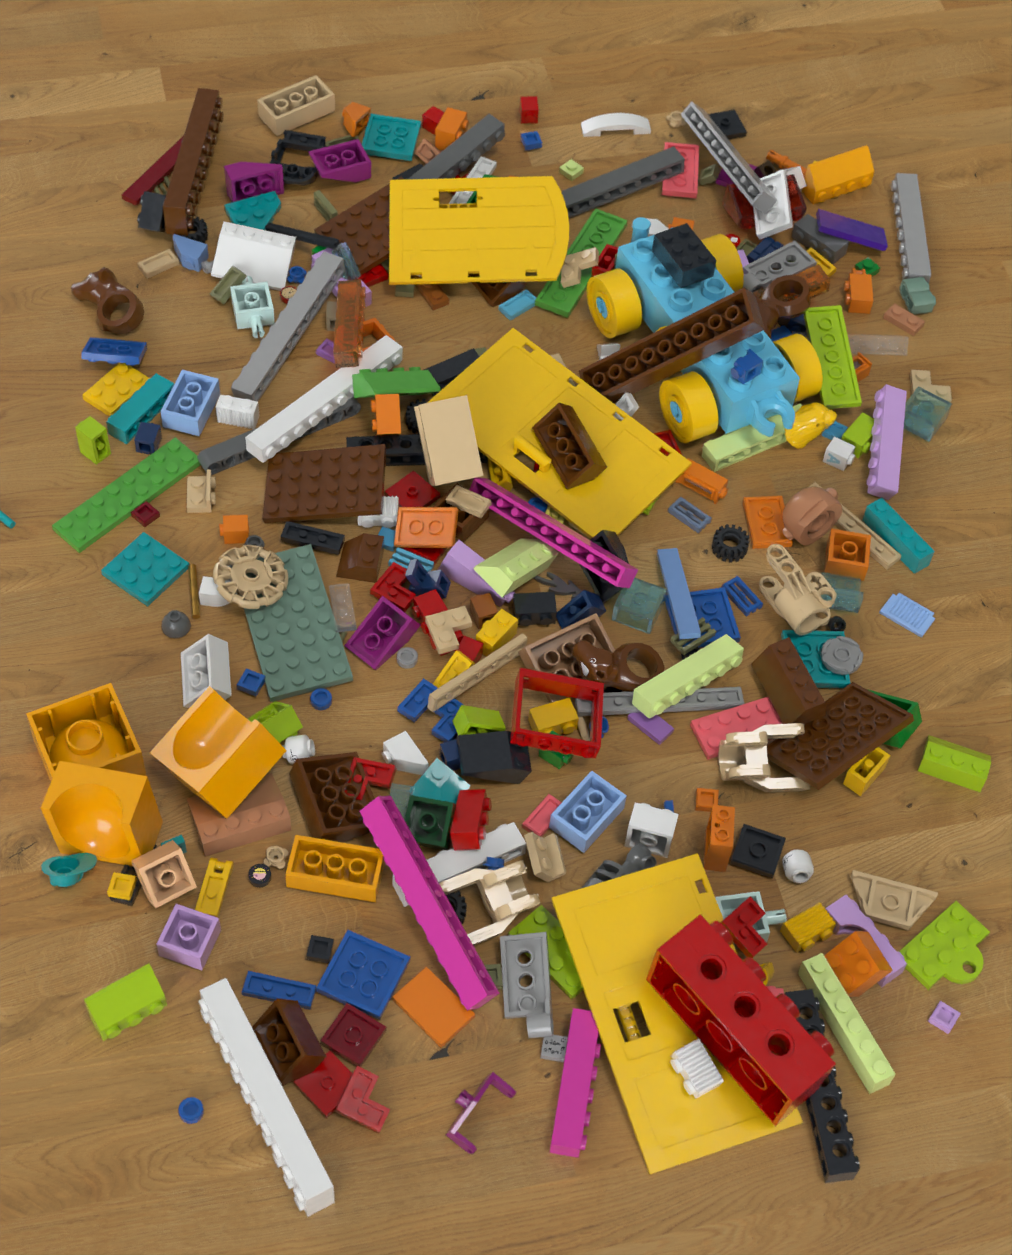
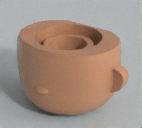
M811 486L793 495L783 510L782 520L785 526L783 529L785 537L789 540L796 539L802 545H810L823 537L835 525L842 514L843 509L837 500V491L833 488L824 490L820 487Z

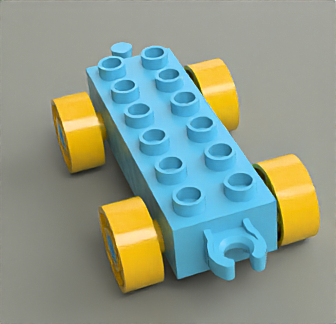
M643 217L634 219L631 243L618 247L616 268L591 277L587 283L589 309L600 332L607 338H614L638 329L643 318L654 333L660 327L669 326L742 289L744 282L743 267L740 256L731 240L723 234L702 239L703 244L716 259L714 276L680 288L652 252L654 235L648 237L649 228L651 227L650 221ZM763 330L681 370L682 375L662 382L659 398L667 426L675 438L682 443H689L713 434L717 430L718 423L726 434L751 425L761 434L771 437L774 434L776 425L766 418L781 415L784 428L792 429L795 420L793 403L817 395L820 392L823 381L822 369L815 349L803 335L792 334L772 342ZM751 349L763 360L761 374L742 384L732 376L731 369L734 368L735 361L739 357H744L747 350Z

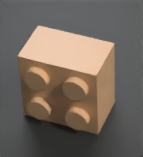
M173 840L131 861L147 899L155 908L197 887L181 848Z

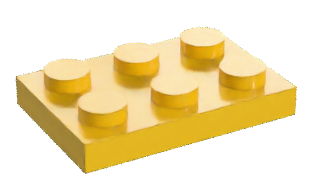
M119 363L82 394L83 400L110 417L150 378L126 363Z

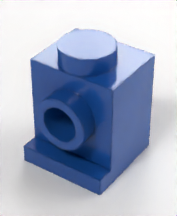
M749 349L744 357H739L735 361L731 374L735 379L745 384L761 374L763 360Z

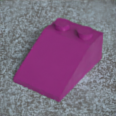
M359 139L309 151V155L322 178L350 182L371 178V161Z
M237 162L224 166L226 193L231 203L275 191L277 195L284 194L283 168L281 164Z
M382 596L344 646L374 670H377L412 638L421 625Z

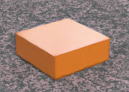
M697 788L695 810L711 812L712 805H718L719 790Z

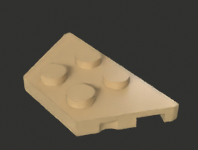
M855 870L851 873V880L862 913L872 921L909 930L935 901L938 892Z

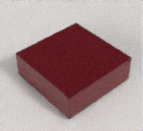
M145 501L131 511V516L143 527H146L160 517V512Z

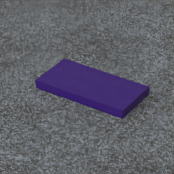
M822 209L817 210L816 218L819 232L886 251L888 245L883 228Z

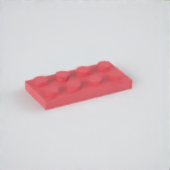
M665 142L664 150L675 147L684 157L685 162L683 173L662 181V195L697 198L699 145Z
M765 697L692 720L690 726L707 760L718 757L719 743L721 740H726V734L752 732L763 725L782 724L769 698Z

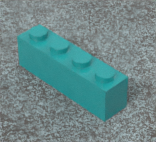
M157 373L151 379H148L139 390L134 392L133 396L126 403L121 405L119 410L106 421L108 434L128 444L136 436L141 422L149 423L160 413L174 383Z
M883 498L867 505L862 521L902 555L900 560L914 574L930 565L935 551Z

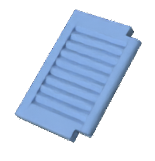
M898 593L897 596L892 594L879 612L921 638L935 621L933 617L934 612L901 593Z

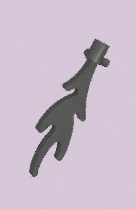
M547 572V577L552 580L544 579L538 575L533 578L542 584L553 586L549 587V592H555V594L559 595L574 594L572 599L582 592L571 580L568 581L567 585L561 578L550 572Z

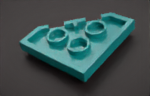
M272 191L224 204V208L231 223L266 230L265 225L272 223L275 214L280 211L281 201L276 192Z

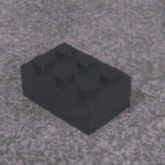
M688 223L654 234L652 252L680 288L714 276L716 259Z

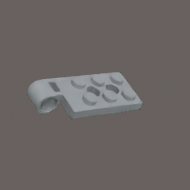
M793 241L744 266L743 273L745 275L742 288L745 287L759 297L774 279L784 275L800 276L815 268L817 261L796 241Z
M547 933L500 936L505 1018L527 1017L529 1038L553 1036ZM524 952L531 954V960L526 964L519 962V956ZM525 975L533 978L532 984L528 987L520 985V980Z

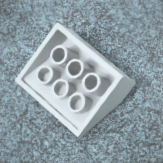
M223 222L211 276L223 278L229 269L235 266L247 276H251L253 283L268 282L269 289L281 291L286 285L294 255L296 237Z

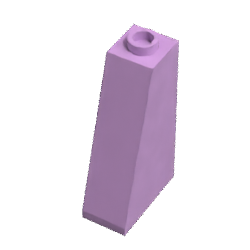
M458 540L447 553L438 570H442L447 578L478 595L490 593L494 603L499 607L505 601L509 603L513 599L515 592L512 591L501 597L473 569L485 559Z

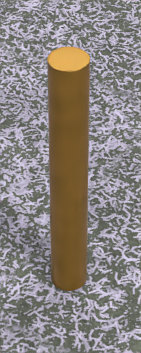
M190 564L188 569L192 618L199 619L200 604L197 566Z

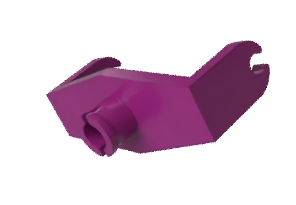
M494 1072L485 1078L473 1096L464 1089L459 1094V1098L457 1097L455 1100L456 1103L463 1107V1110L445 1135L469 1154L475 1153L477 1148L457 1130L489 1085L492 1084L509 1098L514 1097L516 1091Z

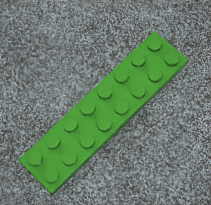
M595 208L568 249L567 255L594 247L597 248L600 255L606 244L612 246L616 244L627 227L628 220ZM592 267L581 270L580 284L563 288L561 284L560 272L556 281H547L535 300V306L568 318L587 289L588 280L592 276Z
M176 437L54 523L52 525L53 531L78 553H81L129 518L131 511L145 501L151 502L199 467L201 464L197 459V455Z

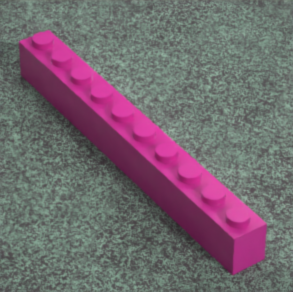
M480 477L474 478L469 490L490 499L491 506L489 508L616 587L630 588L638 569L493 481Z
M378 796L359 811L363 817V822L374 837V843L380 848L385 863L393 872L394 879L401 887L406 902L412 907L417 922L422 926L427 935L428 942L433 946L438 955V961L444 966L450 983L457 990L461 1003L467 1010L480 1008L500 993L391 796Z

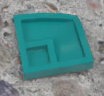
M436 758L409 790V793L413 796L456 804L459 790H468L471 785Z

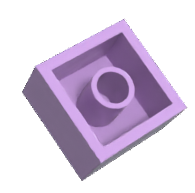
M175 904L157 942L159 956L203 970L221 932L219 918Z

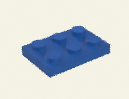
M90 337L81 355L82 359L90 362L107 361L110 364L119 362L133 366L140 364L147 350V342Z

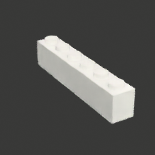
M514 822L508 825L502 824L496 830L486 833V839L482 840L481 849L443 850L437 853L436 856L428 859L427 862L440 883L473 869H487L486 866H482L486 863V857L505 859V863L524 855L526 842ZM393 874L392 885L403 906L406 907L409 904L406 902L405 895L401 887L396 883Z

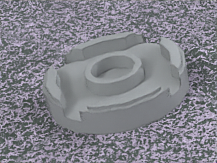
M843 636L828 639L823 645L820 655L824 666L833 673L840 675L851 674L857 671L863 660V652H861L858 643L851 638Z

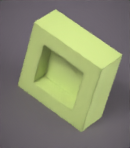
M572 159L559 167V173L570 181H573L584 172V167Z

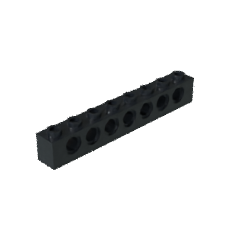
M419 434L346 437L347 447L385 444L387 449L386 466L426 465ZM479 451L481 463H488V457Z
M813 989L785 992V995L797 1006L800 1014H805L809 1017L808 1020L801 1018V1016L797 1019L802 1027L809 1034L818 1031L824 1036L825 1024L824 1020L819 1017V1000L817 997H814ZM835 1066L823 1081L826 1087L820 1086L816 1092L805 1100L825 1183L854 1180L860 1170L859 1159L857 1156H854L852 1149L854 1146L853 1135L851 1132H848L846 1125L848 1123L847 1111L842 1109L840 1101L842 1100V1091L835 1081ZM821 1103L829 1104L832 1110L824 1109ZM827 1126L834 1127L838 1133H831ZM833 1150L841 1151L843 1157L836 1156Z

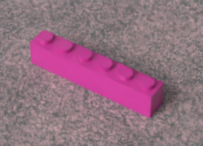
M573 1008L550 1146V1153L579 1158L580 1150H585L587 1135H583L584 1126H589L591 1114L586 1109L587 1103L592 1104L594 1089H590L591 1080H596L598 1068L593 1066L594 1058L599 1059L601 1044H597V1036H600L592 1012L588 1010Z

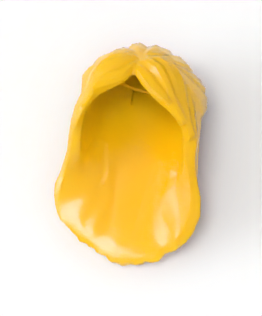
M820 403L803 405L795 412L792 429L785 428V438L791 446L801 449L819 436L825 429H828L835 422L837 414Z

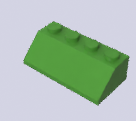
M404 367L393 368L392 372H388V368L376 369V372H371V369H361L358 374L352 375L354 398L374 397L380 394H399V396L422 395L441 391L440 386L429 370H421V367H411L409 371H404Z

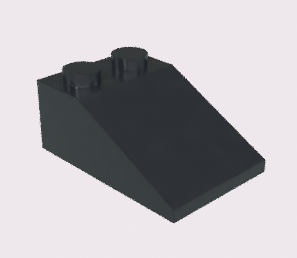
M602 530L590 539L593 543L628 563L625 548L616 532ZM579 564L595 594L600 596L603 604L623 589V587H616Z
M511 731L458 735L457 745L462 776L520 784L532 772L528 746L523 747L510 743Z

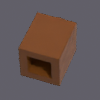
M490 593L479 594L470 598V612L477 628L481 629L487 620L490 621L498 613V610Z

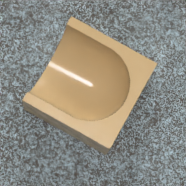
M467 395L420 404L414 407L430 485L437 486L483 476Z

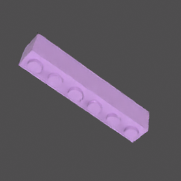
M887 384L876 392L874 398L876 405L873 412L874 425L871 430L873 438L870 445L871 459L868 464L870 471L867 479V493L889 500L898 493L907 391Z

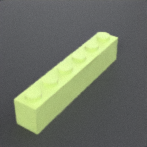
M801 403L793 406L795 412L801 408ZM781 415L766 418L776 425L773 436H765L753 426L748 425L731 433H725L714 440L707 441L703 446L702 458L713 472H716L786 442L785 428Z
M725 634L635 688L632 704L649 719L659 715L671 705H676L684 697L692 695L702 686H707L712 680L723 676L730 669L738 667L743 660L744 648Z
M823 953L803 961L798 975L807 989H813L814 997H817L819 1000L820 1012L868 1093L871 1094L890 1085L896 1075Z

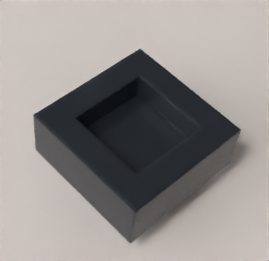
M311 935L306 960L329 964L334 939Z

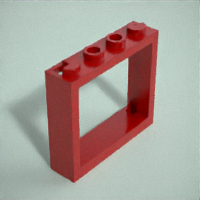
M520 668L515 680L510 743L523 747L528 746L596 759L601 748L604 683ZM523 688L592 701L590 741L521 729Z

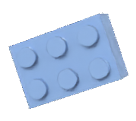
M182 370L160 411L162 426L200 436L220 396L219 379Z
M591 771L551 814L549 828L585 853L624 809L627 795Z

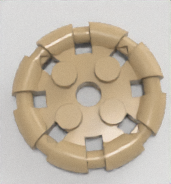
M243 545L241 548L234 547L227 550L219 557V563L215 564L213 570V580L218 585L217 591L228 602L237 603L239 607L246 609H259L260 606L266 605L268 607L276 603L283 596V591L287 589L289 578L287 570L284 569L285 564L274 552H268L263 547L256 545ZM259 557H262V558H264V562H262V561H260V560H257V559H258ZM253 573L256 575V577L249 578L246 576V574ZM262 593L263 597L258 598L257 594Z

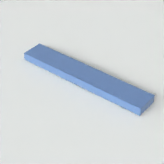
M677 548L658 549L657 557L679 639L700 638L701 631Z

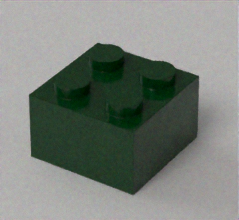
M410 795L405 822L419 846L449 850L451 841L450 831L456 808L454 803Z

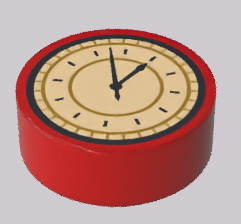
M292 286L282 288L280 291L281 301L288 304L289 299L294 296L297 289Z

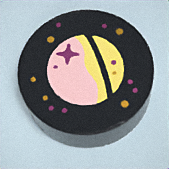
M265 864L252 866L248 872L249 882L257 888L267 886L271 881L270 868Z

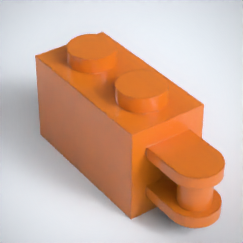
M852 268L848 281L845 280L844 292H847L845 295V305L848 306V313L870 314L873 305L872 277L866 274L865 269L856 270Z

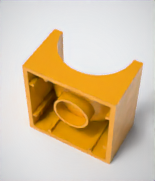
M112 683L26 713L34 742L50 781H52L59 761L147 776L142 751Z
M209 686L150 751V754L178 781L227 819L287 750L256 719L253 722L249 721Z
M59 761L41 805V811L60 853L67 855L91 853L97 857V860L121 865L126 864L132 867V860L153 850L163 824L147 776Z

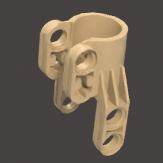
M770 545L766 553L767 561L783 580L784 587L777 578L764 576L759 583L760 592L775 612L783 617L798 635L808 634L819 626L828 624L831 617L829 608L832 607L836 600L835 590L824 576L818 572H811L805 577L801 568L782 545ZM777 551L781 556L774 557L771 555V552ZM789 566L793 571L785 572L782 567ZM770 582L774 585V587L767 588L763 585V583ZM827 594L832 599L829 601L823 600L821 595ZM822 612L826 615V618L820 619L816 616V613Z
M804 724L763 725L752 732L726 734V740H721L719 743L718 752L719 771L722 780H744V783L764 792L809 790L810 785L798 777L769 778L771 772L767 756L768 739L794 738L797 735L805 734Z
M523 860L497 870L473 869L439 883L445 895L477 883L484 906L494 924L467 934L473 946L499 936L518 913L541 903L538 898L539 895H529L524 886L522 874L526 873L527 867H525Z

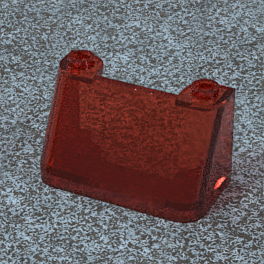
M786 175L792 221H799L805 215L807 207L795 175ZM735 183L728 184L722 200L725 211L739 228L749 229L756 227L753 206L740 189H737Z

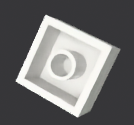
M635 802L624 846L633 848L636 844L642 843L648 847L651 854L667 858L679 814L673 813L668 809L662 810L651 807L646 803L639 804Z

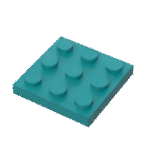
M370 114L362 141L366 154L412 161L421 129V121Z
M143 532L101 570V573L108 580L148 607L188 570L189 562Z
M782 630V640L790 638L817 688H845L850 684L849 674L840 675L828 670L822 663L820 656L825 642L838 636L845 637L844 631H812L805 635H798L794 630Z

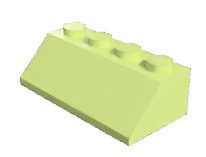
M521 538L479 563L473 569L501 597H504L548 569L559 553L540 539Z

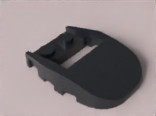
M285 130L284 138L279 139L276 149L272 150L271 162L269 164L282 165L283 183L295 185L312 184L319 174L316 166L314 168L302 167L296 164H284L281 161L286 148L308 152L324 148L326 137Z

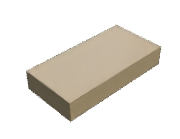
M168 249L137 264L140 271L148 279L179 265V259Z
M456 485L446 498L448 504L479 518H482L491 506L490 499L459 485Z

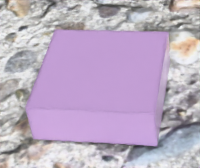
M940 1001L928 1022L949 1034L961 1013Z

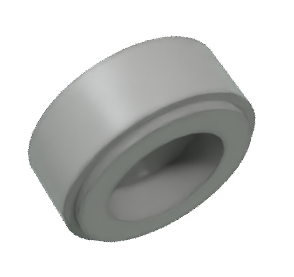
M404 647L398 651L397 663L400 667L410 669L417 664L418 654L413 648Z

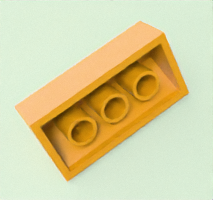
M865 145L809 164L805 175L807 186L802 188L804 195L812 204H816L871 185L875 171L869 147Z

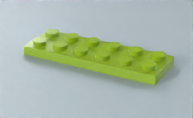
M841 305L808 308L803 315L809 342L815 349L821 364L823 381L820 397L822 404L828 409L860 407L862 400Z

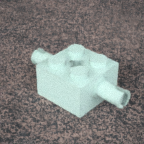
M247 276L248 282L245 278L241 283L242 285L230 287L237 329L252 328L253 337L258 338L257 332H259V336L262 338L265 335L263 326L275 324L274 308L268 282L253 283L252 277Z
M760 891L715 897L723 919L750 896L765 912ZM784 909L766 911V914L752 926L766 942L770 935L768 925L781 924L787 921L786 914H783L785 913Z

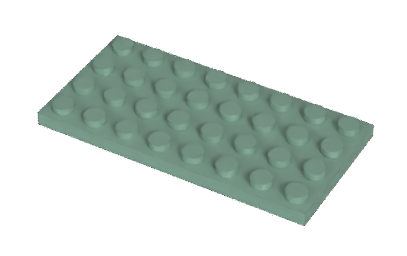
M311 544L275 553L284 562V569L288 572L289 581L287 589L283 591V596L276 603L268 607L263 605L259 609L244 608L262 674L266 676L265 684L270 702L312 692L319 688H327L353 681L350 665ZM259 557V558L257 559V560H260V561L264 562V558H262V557ZM253 573L246 574V576L249 578L256 577V575ZM261 593V594H257V597H258V598L263 597L262 593Z

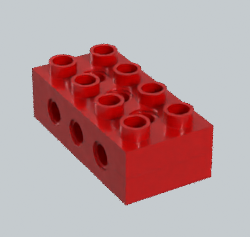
M700 914L657 949L646 980L776 1127L821 1086L836 1065L831 1059L835 1053L834 1049L821 1033L814 1031L809 1034L797 1021L800 1017V1012L788 996L781 993L775 997L764 985L763 982L766 980V974L753 958L746 957L742 960L730 947L733 944V938L726 927L716 920L709 924Z

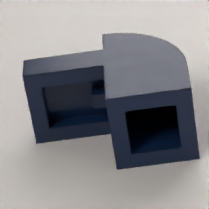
M418 559L410 560L405 577L410 582L409 591L419 596L436 589L441 599L446 598L451 582L443 571L427 572Z

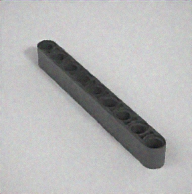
M353 396L343 406L338 407L331 415L323 418L316 426L311 427L295 440L358 414L361 410L360 403ZM257 428L201 451L197 459L207 473V469H211V474L214 475L255 458L246 450L245 437Z

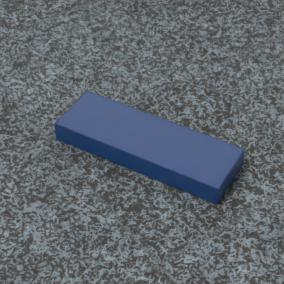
M248 971L242 995L274 1002L277 998L297 1000L301 1008L311 1010L317 985Z

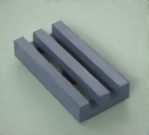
M682 497L677 499L668 508V513L698 534L702 528L704 529L707 524L711 523L712 518Z

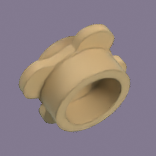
M673 111L667 116L671 127H679L686 124V121L681 116L682 112Z
M279 846L268 847L264 864L268 867L275 866L278 869H283L286 866L285 858L288 856V850L282 849Z

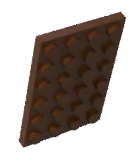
M390 183L314 229L315 234L339 240L340 247L334 251L339 257L343 258L344 265L357 278L389 258Z
M385 444L276 453L274 457L268 459L263 509L264 523L383 514L387 450Z
M852 682L825 701L826 716L804 724L805 734L797 735L794 738L769 740L767 756L773 763L819 790L914 721L913 714Z

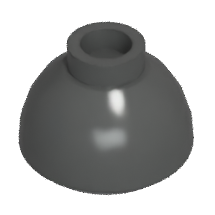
M173 610L164 616L161 628L166 636L180 638L190 631L191 622L185 613Z

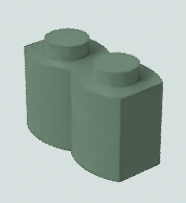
M924 277L902 279L899 290L908 311L914 315L932 312L936 305V298L929 291V283L926 282Z

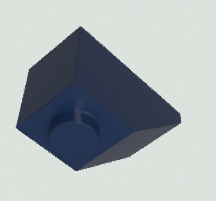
M583 590L557 612L556 618L561 628L564 629L595 613L600 617L606 612V609L599 595Z

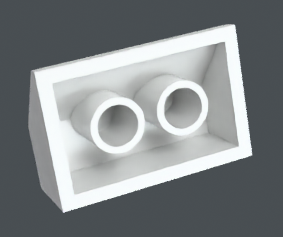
M207 634L181 652L184 707L190 708L209 686L224 700L232 696L228 642Z

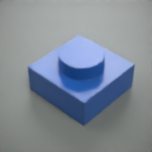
M538 131L521 133V141L525 150L542 148V140Z
M246 668L237 683V689L257 696L265 683L266 676Z

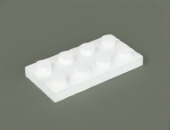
M784 170L760 178L777 199V202L766 214L753 206L756 234L759 240L793 227L787 177Z

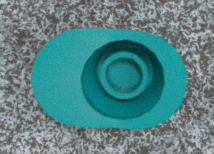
M91 853L51 857L42 863L41 869L45 874L49 875L51 885L68 887L79 882L82 879L83 873L96 865L97 857Z

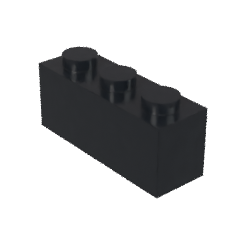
M473 348L424 370H429L440 386V390H442L478 359L479 355ZM434 392V393H431V394H432L433 397H434V396H435L436 394H438L439 392Z

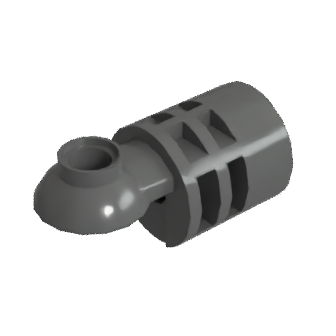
M636 844L629 851L626 861L622 866L614 861H603L581 888L656 866V858L651 855L650 850L645 844Z

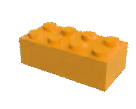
M295 835L285 874L286 887L376 902L385 864L384 856L381 850L377 848Z

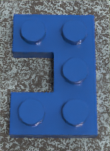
M423 679L397 707V711L415 723L428 707L429 694L437 690L438 687ZM454 698L436 711H433L442 718L433 727L431 734L443 742L454 740L458 734L452 720L460 706L464 704Z

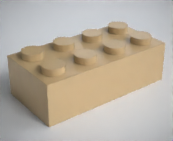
M315 75L258 99V116L278 136L284 133L285 130H292L334 112L335 94Z

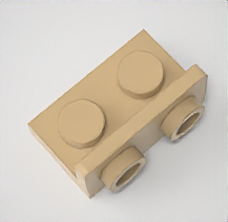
M207 469V476L188 477L187 513L212 512V504L216 503L215 492H212V489L216 488V478L212 477L211 469Z
M533 832L524 835L535 876L550 882L566 874L556 834L553 833L544 838Z

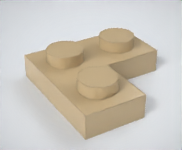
M596 247L566 256L561 271V284L563 288L580 284L581 270L598 265L599 251Z
M911 370L910 382L913 403L951 404L950 386L931 385L930 371Z
M465 606L425 616V622L439 654L459 649V643L454 632L472 627V621Z

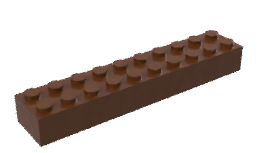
M198 88L163 204L166 234L188 236L189 230L193 229V216L196 217L197 204H200L201 198L200 192L204 190L203 181L207 179V168H210L211 164L210 157H213L214 145L217 144V134L220 133V122H223L224 117L223 112H221L222 98L219 97V90Z
M744 287L579 370L580 378L612 403L618 402L625 392L634 394L765 330L756 296Z

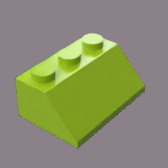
M277 701L272 702L247 718L251 722L254 719L259 721L279 743L288 737L296 736L298 734L297 731L303 728L292 705Z
M928 735L918 772L981 792L988 777L991 756Z
M149 963L84 999L89 1017L103 1041L108 1038H115L122 1030L129 1026L138 1025L143 1018L150 1014L159 1013L167 1005L163 990Z

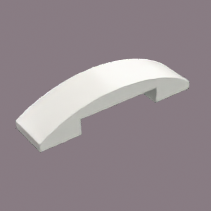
M604 114L581 122L583 137L600 136L601 131L633 129L634 134H651L649 120L635 114Z

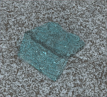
M825 572L821 573L836 592V600L829 609L858 613L864 593L860 592V578ZM827 594L821 595L823 600L829 601L832 599Z

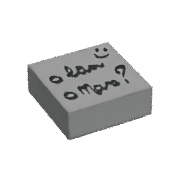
M559 1035L544 1037L540 1058L564 1062L568 1037Z

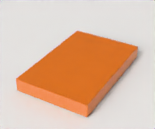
M744 497L743 506L752 549L768 548L772 544L792 547L793 541L787 539L783 533L785 527L782 520L785 507L783 497Z
M399 507L394 546L408 548H452L455 545L458 508Z
M427 967L392 997V1000L440 1048L475 1018V1013L472 1010H467L460 999Z

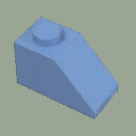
M174 234V250L182 267L200 272L202 269L201 262L207 261L209 258L208 245Z

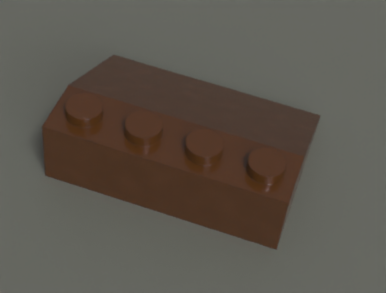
M357 752L298 758L295 760L289 775L312 838L343 843L370 832L369 828L364 824L363 817L359 811L375 798L368 782L362 801L356 800L366 776L362 764L359 762L356 763L352 776L350 767L353 758H359ZM355 775L362 776L361 783L354 782L353 778ZM345 790H347V793L354 794V796L347 795L345 793Z

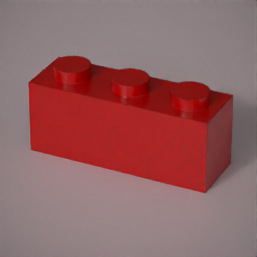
M435 589L414 597L413 607H411L413 616L421 622L423 633L428 634L430 637V643L434 650H436V646L425 622V616L448 610ZM458 630L454 633L460 644L464 635L461 630ZM450 652L442 653V654H440V656H443V655L448 654V653H450Z
M486 789L459 790L450 831L454 850L481 849L482 840L486 839L485 825L489 824L488 811L492 809L491 798H487Z

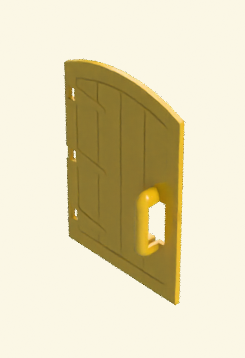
M553 176L390 180V285L557 280L567 256L569 219L565 200ZM477 191V203L440 204L439 192ZM526 272H537V276H526ZM468 274H479V277H468ZM411 275H422V279H411Z

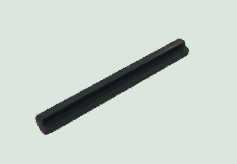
M273 223L265 225L266 231L296 237L297 241L334 250L340 247L339 240L336 238Z

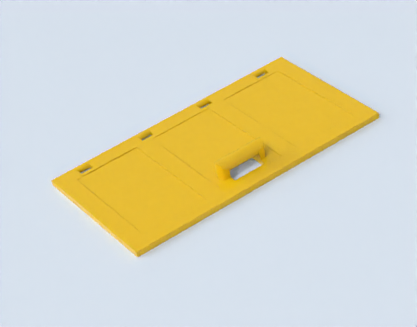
M514 328L427 402L430 403L467 395L478 450L591 539L602 530L614 531L618 536L692 464V462ZM525 345L529 346L533 351L531 353L524 349ZM572 379L576 383H578V385L574 387L568 381ZM558 403L574 408L607 465V468L594 480L570 489H566L552 464V459L548 457L532 429ZM615 413L619 414L624 419L622 421H619L617 418L614 417ZM661 448L665 449L670 454L668 456H665L663 453L660 452ZM520 451L540 465L536 473L515 458Z
M698 853L552 897L551 900L649 1175L803 1123L798 1108H796L775 1127L704 1045L703 1047L723 1078V1083L720 1086L695 1099L693 1094L689 1095L683 1085L685 1080L681 1073H676L671 1065V1060H673L671 1055L676 1050L698 1038L646 979L657 949L701 914L709 924L714 920L720 923L724 920ZM702 880L706 891L699 894L695 882ZM734 944L730 945V947H731V948L735 951V953L737 954V952H736V950H735V947H734ZM639 1002L650 1035L641 1037L630 1007L631 1004ZM614 1009L617 1010L626 1038L628 1040V1042L626 1043L624 1042L619 1025L617 1023L613 1011Z

